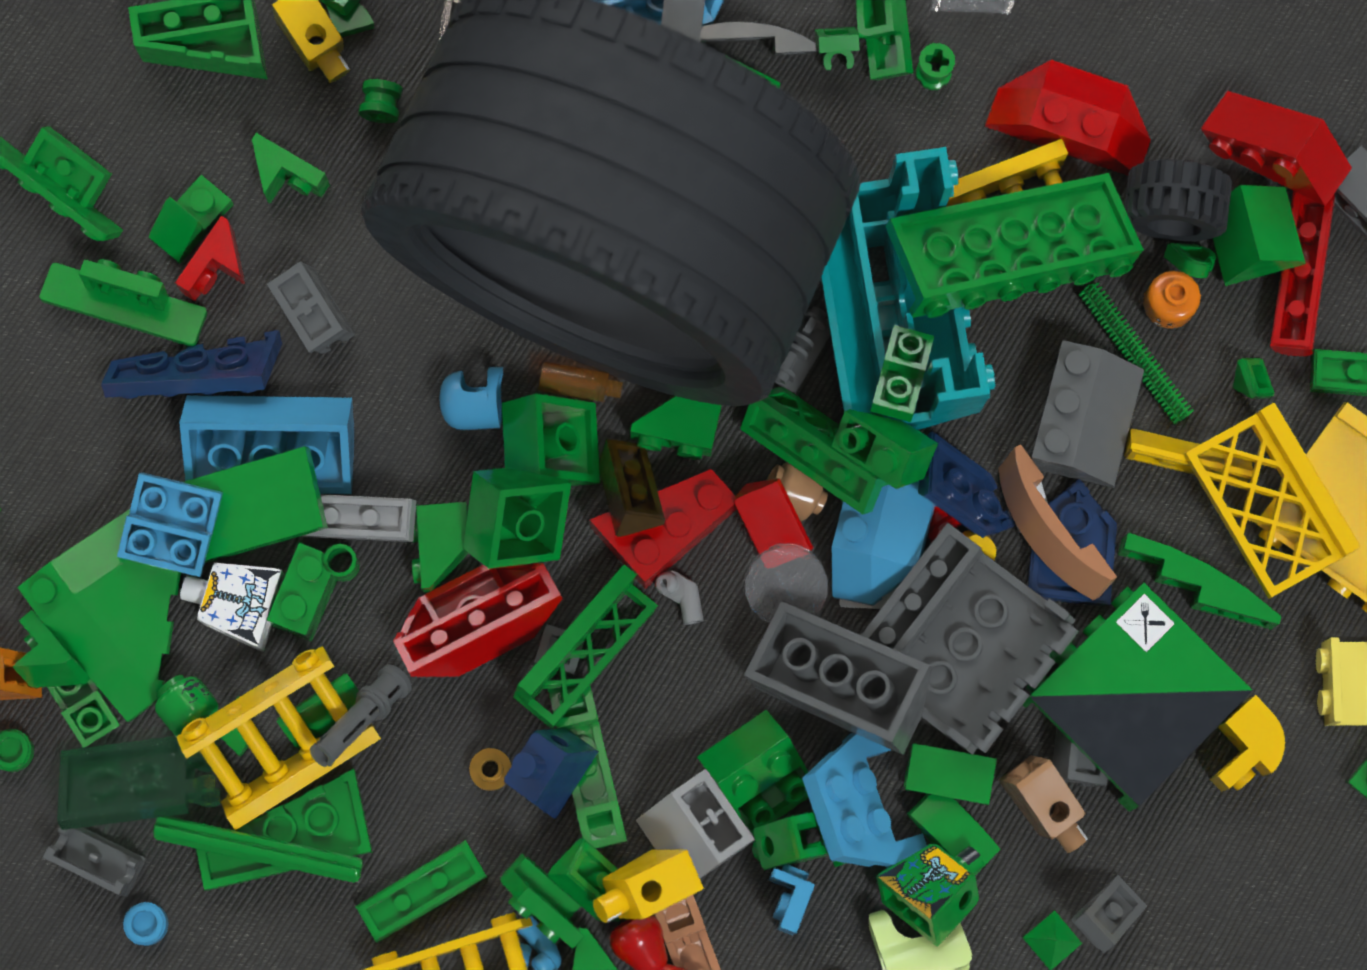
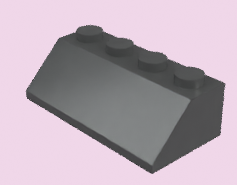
M781 601L744 677L756 689L903 755L922 717L931 666Z

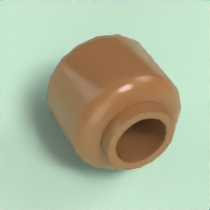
M788 462L782 466L777 464L772 469L767 480L780 478L800 521H804L812 513L818 515L821 512L828 497V493L823 491L824 487Z

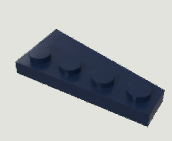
M279 330L264 332L265 340L246 343L244 336L227 339L228 347L205 350L203 344L189 346L174 357H168L167 353L162 351L114 360L111 362L101 383L105 398L122 397L131 399L146 395L170 397L185 393L210 395L224 391L250 393L263 390L267 385L282 346Z

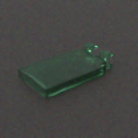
M176 736L61 751L57 821L61 830L189 814V803H195L203 807L220 805V788H216L215 775L207 774L196 778V769L203 772H213L200 751L186 759Z

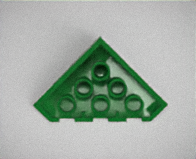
M130 509L50 561L18 586V589L44 625L82 667L127 722H131L157 702L156 693L165 684L164 680H158L162 654H169L174 622L167 621L170 597L171 595L178 596L181 572L117 557L126 517L129 515Z

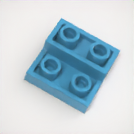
M143 472L139 473L117 557L200 577L212 539L223 492Z

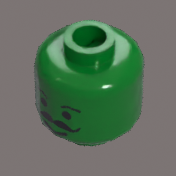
M183 675L175 676L166 682L156 693L158 700L155 705V711L176 737L182 733L184 727L198 718L205 719L217 712L219 706L216 698L198 677L189 676L185 678Z

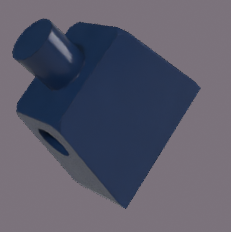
M567 728L536 730L530 736L522 751L514 757L504 782L552 818L556 819L599 751Z

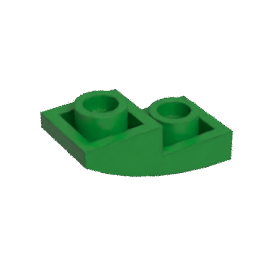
M896 325L893 326L871 412L908 422L912 421L934 340L933 335Z
M91 679L81 685L47 687L61 708V714L83 748L120 726L103 693Z
M926 794L907 813L932 844H937L953 857L970 846L981 855L985 866L1001 850L985 830L953 798Z

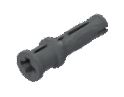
M388 664L383 666L378 672V678L370 686H364L358 691L356 703L321 739L311 746L310 753L313 759L323 767L327 765L331 767L335 760L374 720L385 719L391 712V706L398 698H405L411 692L412 685L408 676L394 665Z

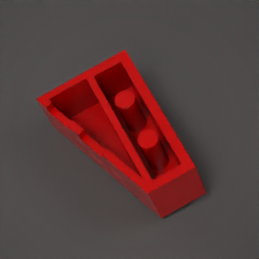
M1230 91L1226 92L1201 127V130L1210 142L1209 148L1217 156L1223 159H1231L1324 206L1327 205L1352 169L1323 119Z
M712 469L658 491L665 516L664 525L619 537L615 535L610 511L590 519L591 529L623 565H626L637 574L635 579L644 589L650 586L660 573L666 572L737 510L734 504V493Z

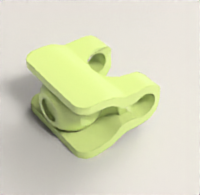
M885 910L869 914V930L882 970H969L972 952L961 923L936 947L924 936L909 938L900 934Z

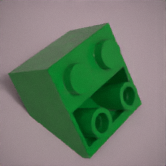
M767 710L697 756L702 767L709 772L752 836H754V828L776 821L809 798L802 779L808 773V770L789 736Z

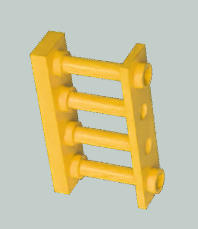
M1063 140L1054 141L959 178L958 185H953L954 196L949 198L947 206L986 199L987 194L1000 190L1002 194L1023 191L1021 188L1024 184L1023 180L1036 175L1039 179H1044L1046 186L1062 183L1058 172L1061 170L1060 166L1063 165L1068 155Z
M323 646L315 651L310 649L302 652L293 660L292 665L209 717L193 720L177 736L185 758L187 759L200 751L228 792L226 798L220 802L226 818L235 830L381 739L373 723H371L335 760L331 767L319 765L311 756V746L321 738L313 736L288 695L310 682L335 722L348 711L324 674L333 668L334 665ZM272 705L301 747L297 754L285 761L277 759L251 720V718ZM237 728L264 769L263 775L249 784H242L214 742Z
M510 913L490 920L493 928L400 958H398L396 951L372 958L373 966L363 970H397L419 962L421 963L422 970H440L437 957L456 950H460L466 970H484L476 944L497 937L501 939L509 970H528L516 931L531 927L533 924L531 918L517 920L516 914Z

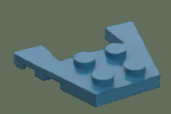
M850 733L842 740L843 743L835 751L828 753L802 779L830 860L867 867L880 865L886 866L888 869L925 848L927 844L923 834L895 841L891 830L890 817L884 810L877 790L876 777L870 770L866 759L891 751V749L858 734Z

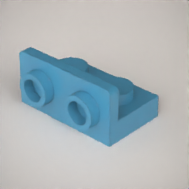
M786 864L781 871L774 868L770 874L769 881L791 889L790 894L785 892L781 894L773 918L780 920L777 930L793 936L797 933L815 884L806 881L809 873Z

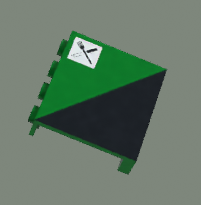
M1145 583L1140 585L1134 592L1127 586L1110 603L1116 610L1106 620L1099 614L1082 631L1088 638L1077 648L1070 643L1064 652L1054 659L1059 666L1049 676L1045 675L1035 689L1029 685L1025 688L1030 695L1023 704L1026 708L1033 703L1123 793L1117 801L1128 812L1138 808L1253 691Z

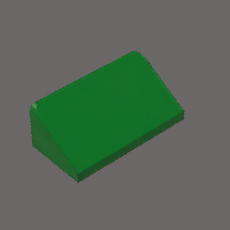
M343 674L331 682V685L349 710L356 703L359 689L348 674ZM317 693L295 706L315 738L326 733L336 723ZM277 718L276 722L293 745L300 749V745L282 718Z
M579 838L555 863L547 876L596 920L603 922L595 912L593 900L606 893L603 886V878L618 869L584 838ZM616 917L608 922H620L621 918Z

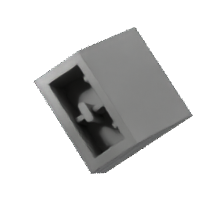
M706 769L672 791L636 819V822L655 849H687L700 879L754 841V837Z

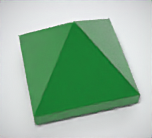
M1242 358L1238 360L1233 389L1250 399L1273 397L1274 390L1263 359Z
M1055 910L1022 937L1049 970L1056 967L1082 944Z

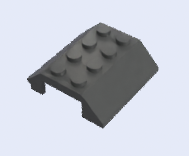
M947 523L861 636L931 666L922 718L973 755L977 748L984 753L988 751L1003 731L996 723L1000 718L1008 723L1011 721L1029 697L1023 691L1026 684L1035 689L1055 663L1049 657L1052 650L1061 655L1079 631L1072 626L1075 619L1070 613L1050 598L1048 601L986 556L980 546Z

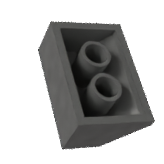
M1062 340L1032 454V460L1038 469L1114 488L1144 369L1104 349Z

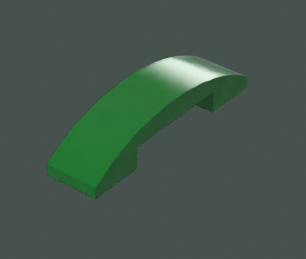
M589 686L556 726L557 728H567L599 751L572 793L582 838L597 850L626 843L627 839L591 686ZM576 687L567 688L568 696ZM560 688L548 689L553 713L562 704Z

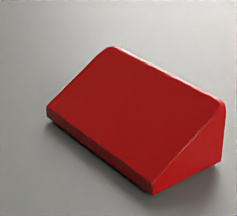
M780 478L747 483L734 497V504L766 568L777 566L811 552L813 546Z

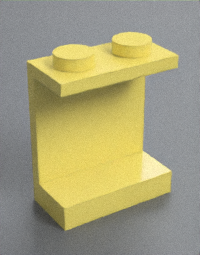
M1331 637L1322 642V648H1318L1316 652V669L1318 673H1323V690H1319L1317 698L1318 712L1320 715H1324L1325 726H1367V642H1340L1339 637Z

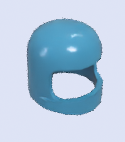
M503 366L488 367L487 386L485 387L468 386L465 383L463 371L453 372L444 379L440 389L439 401L442 416L449 426L458 430L501 428V381Z

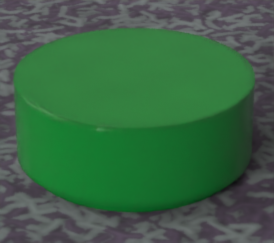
M16 729L1 731L0 769L7 772L23 770L31 763L34 756L32 740L27 734Z

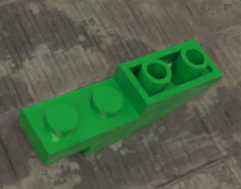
M856 0L859 38L866 39L870 79L878 81L913 74L906 1Z

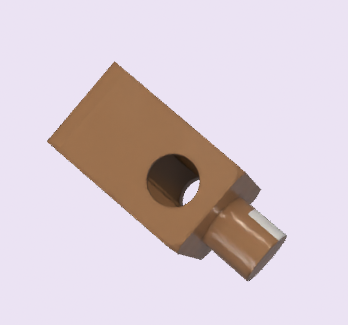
M1031 755L998 779L999 783L1040 836L1049 839L1057 838L1066 853L1076 850L1087 841L1088 838L1076 823L1084 817L1085 811L1050 759ZM1054 804V812L1050 816L1049 810L1051 806Z

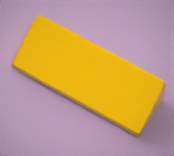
M1131 429L1128 434L1124 457L1138 462L1194 474L1184 454L1200 444ZM1209 450L1198 456L1206 471L1222 475L1226 454ZM1233 457L1228 477L1248 482L1253 473L1252 462Z

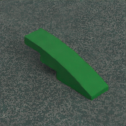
M1127 533L1122 538L1118 555L1157 565L1154 582L1194 592L1190 608L1270 630L1280 624L1281 615L1246 587L1209 564L1170 546L1131 533Z

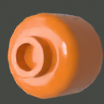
M1179 271L1164 272L1152 281L1144 294L1143 305L1145 313L1154 324L1162 328L1173 329L1181 327L1190 321L1200 306L1201 294L1197 283L1191 276Z

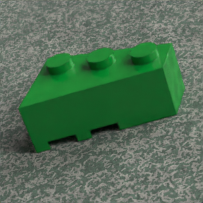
M169 0L128 7L134 47L143 62L268 80L257 8L254 0Z

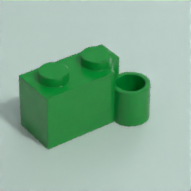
M299 543L267 621L274 628L312 642L336 582L350 581L359 572V559L352 548L344 544H336L328 548L324 554L320 550ZM342 553L352 556V565L348 570L341 573L332 570L331 563L335 556Z

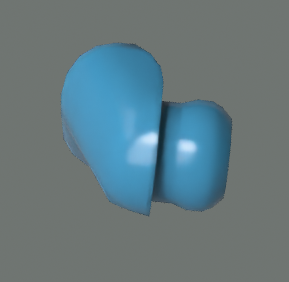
M531 915L529 918H531L533 926L517 931L538 953L532 960L531 965L534 970H558L562 959L556 944L536 927L538 922Z

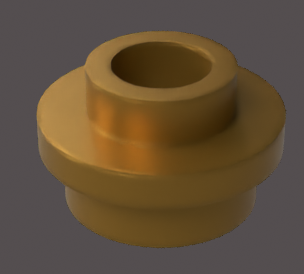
M483 749L471 760L469 768L471 779L483 790H498L506 785L504 778L511 768V762L507 755L498 749ZM490 761L498 765V772L493 777L485 776L482 771L484 764Z

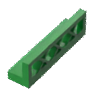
M784 387L774 388L767 398L748 406L740 430L862 515L873 511L882 487L889 485L831 447L839 424Z
M626 565L619 569L517 685L513 698L551 729L556 726L658 607L655 602L633 585L637 574ZM625 595L644 609L636 619L618 620L617 604ZM611 612L612 620H604L605 617ZM628 627L620 636L619 628ZM613 628L614 644L608 649H592L591 633L595 629ZM585 641L586 650H577ZM593 657H602L594 666ZM571 658H587L588 674L583 679L566 680L564 664ZM559 671V680H551ZM576 687L568 696L567 688ZM542 689H561L562 704L553 714L534 699Z

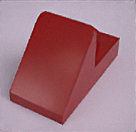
M222 216L175 282L181 293L193 301H196L201 293L205 295L210 291L217 279V274L215 273L217 269L245 284L234 230L229 221Z

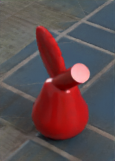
M651 915L641 920L628 919L612 930L609 941L613 953L634 970H687L667 963L668 958L663 930L656 916Z

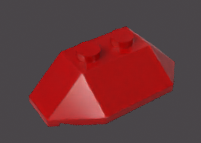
M1049 60L999 87L985 125L987 128L1040 146L1062 139L1069 156L1129 176V171L1133 166L1144 162L1151 141L1127 85L1054 60Z
M544 563L491 569L481 565L419 597L407 616L401 632L397 633L393 642L411 677H459L533 639L561 602L562 597Z

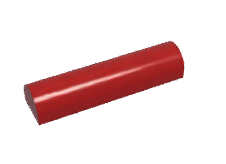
M1293 191L1291 210L1306 264L1281 271L1270 344L1271 349L1277 353L1289 356H1309L1313 353L1335 194L1327 205L1324 206Z

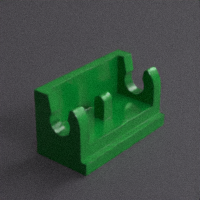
M913 743L909 748L904 790L989 805L997 759Z

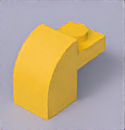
M1254 695L1243 702L1217 726L1240 751L1210 779L1221 792L1230 789L1232 786L1236 791L1240 790L1256 775L1251 769L1253 767L1262 776L1273 773L1282 760L1285 749V737L1282 726L1271 710L1257 695Z

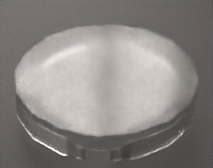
M777 544L769 547L768 550L761 554L759 553L751 561L745 574V595L749 605L762 620L769 623L781 601L816 615L821 610L827 597L828 578L822 563L811 550L797 544Z

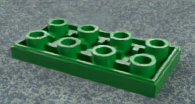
M305 446L183 482L223 492L205 563L328 528L310 448Z

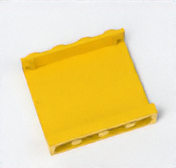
M1344 402L1308 450L1306 456L1361 546L1352 554L1322 569L1323 572L1331 577L1327 585L1347 599L1352 592L1366 602L1361 609L1367 612V416L1349 403ZM1286 487L1285 494L1292 495L1288 487ZM1276 498L1272 499L1261 514V517L1272 519ZM1283 501L1278 522L1300 528L1303 517L1300 507L1297 504ZM1308 522L1306 530L1313 531L1312 527ZM1256 523L1263 528L1258 536L1266 541L1269 526ZM1276 529L1272 546L1279 550L1284 543L1294 550L1298 535ZM1304 537L1299 558L1317 563L1328 556L1320 541Z

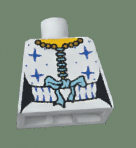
M214 563L208 580L189 575L185 577L180 599L201 605L197 620L205 626L264 652L272 626L267 621V618L285 574L282 570L276 568Z

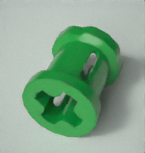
M933 43L921 51L916 68V79L923 88L939 90L949 83L955 66V56L952 50L944 44ZM931 62L939 63V72L932 71Z

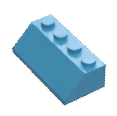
M186 396L179 422L185 481L305 446L310 448L320 494H352L354 459L352 398Z

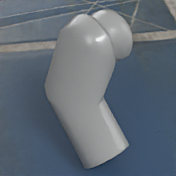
M673 570L660 573L655 581L656 589L659 593L680 604L683 625L703 622L697 584Z

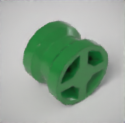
M365 80L362 85L365 99L359 105V116L378 123L397 122L399 110L396 105L397 101L402 98L403 88L399 84L387 80Z

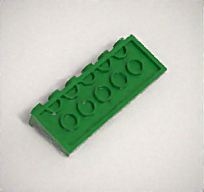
M1109 173L890 218L885 226L916 299L909 309L912 318L927 315L928 318H936L944 315L951 309L964 307L966 310H971L984 305L987 301L1000 298L1002 301L1007 302L1027 292L1037 290L1038 293H1047L1063 284L1074 282L1075 285H1083L1096 277L1108 274L1110 277H1119L1128 273L1133 268V263L1144 250Z

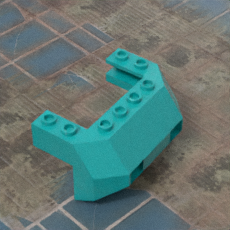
M946 147L896 154L889 179L861 183L859 193L849 216L846 218L842 232L821 277L844 412L851 409L906 422L917 430L981 412L987 399L990 398V390L995 389L992 365H985L983 352L977 353L975 343H968L965 328L971 327L969 310L960 307L951 309L944 315L936 318H928L927 315L912 318L909 309L916 299L885 227L890 218L947 206L949 198L954 196L953 185H958V170L955 160H948ZM884 246L889 281L873 283L867 248ZM894 325L934 336L911 422L870 411Z

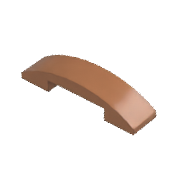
M1022 445L1016 446L999 467V478L1006 504L1018 529L1035 553L1058 577L1090 599L1095 600L1099 598L1117 576L1094 544L1083 549L1079 548L1036 488L1044 479L1043 474Z
M694 895L655 913L656 918L661 924L663 938L674 966L687 970H721Z

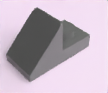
M1117 875L1074 915L1072 922L1097 949L1105 953L1118 942L1147 905Z

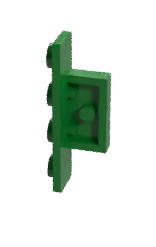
M50 126L41 128L26 156L0 137V169L8 170L19 178L18 183L20 186L32 193H38L50 202L49 206L53 211L61 216L73 219L81 225V231L89 238L96 241L119 238L123 229L93 207L110 179L111 172Z
M84 259L81 270L53 263L39 296L44 303L187 346L196 345L207 316L205 307L169 297L159 277L145 271H138L137 274L122 271L119 265L104 259H99L98 263Z

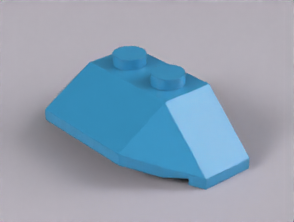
M919 481L899 489H895L891 485L883 486L873 511L863 515L843 501L832 544V596L834 598L874 606L882 600V597L901 584L921 558L935 505L918 494Z

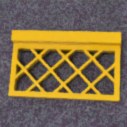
M1275 402L1261 409L1257 414L1185 452V459L1268 599L1361 548ZM1252 427L1260 441L1257 455L1235 449L1238 435ZM1231 438L1229 447L1219 445ZM1209 450L1226 454L1222 475L1206 471L1198 456ZM1265 451L1267 452L1270 459L1264 458ZM1233 457L1255 463L1250 483L1228 477ZM1261 465L1277 469L1282 477L1279 491L1256 485ZM1212 480H1213V481L1220 482V483H1219L1218 490H1217V488L1215 487V485H1214V483L1212 482ZM1226 484L1248 490L1243 511L1227 507L1222 498ZM1286 487H1288L1292 495L1285 494ZM1254 492L1276 498L1272 519L1249 513ZM1283 501L1297 504L1303 512L1300 528L1278 522ZM1233 516L1241 518L1239 525ZM1247 520L1269 526L1264 547L1250 544L1244 535ZM1308 522L1312 527L1313 531L1306 530ZM1276 529L1298 535L1293 556L1271 550ZM1304 537L1320 541L1328 556L1317 563L1299 558ZM1255 552L1262 554L1261 562L1259 561ZM1269 556L1291 563L1287 579L1275 586L1265 571ZM1297 565L1308 567L1302 570L1301 572L1295 574Z

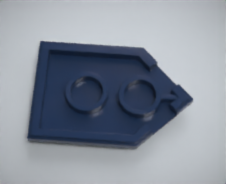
M929 433L927 436L937 442L938 445L924 479L919 481L918 494L982 538L1015 527L1016 523L1010 511H1003L999 500L993 492L998 487L992 475L936 433Z
M1079 479L1048 505L1079 548L1083 549L1094 544L1113 571L1117 523L1107 511L1101 508L1091 496L1089 489ZM1031 548L1028 587L1044 599L1048 600L1050 598L1052 601L1094 606L1110 605L1112 584L1099 598L1092 600L1058 577Z

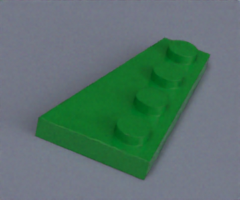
M355 769L340 775V777L323 786L320 785L306 792L305 795L267 812V814L243 825L237 830L233 829L234 831L354 857L373 853ZM196 849L205 891L295 871L293 869Z

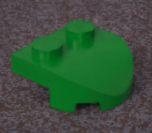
M522 853L500 877L502 884L513 895L508 901L509 904L526 919L531 914L537 917L540 922L536 927L553 943H556L561 938L573 949L584 937L570 920L571 916L581 906L555 884L542 868Z

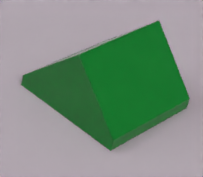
M1240 185L1231 191L1227 230L1222 235L1213 238L1225 286L1306 264L1285 187Z

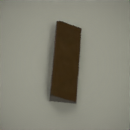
M606 439L599 458V470L615 535L619 537L664 525L665 516L647 450L637 446V443Z

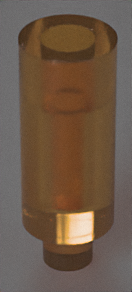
M545 361L539 384V391L604 402L606 396L621 398L623 382L609 380V373Z

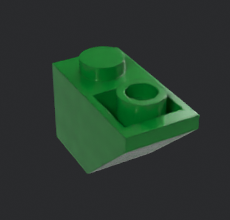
M675 396L632 423L630 431L631 440L638 441L637 446L651 451H661L662 446L677 449V455L692 460H701L702 455L711 457L722 405Z
M849 409L843 414L831 447L895 489H899L924 479L938 443L906 422Z
M467 502L416 506L417 517H415L412 543L419 542V558L412 559L414 584L421 583L424 594L438 588L468 554L463 549L468 515Z

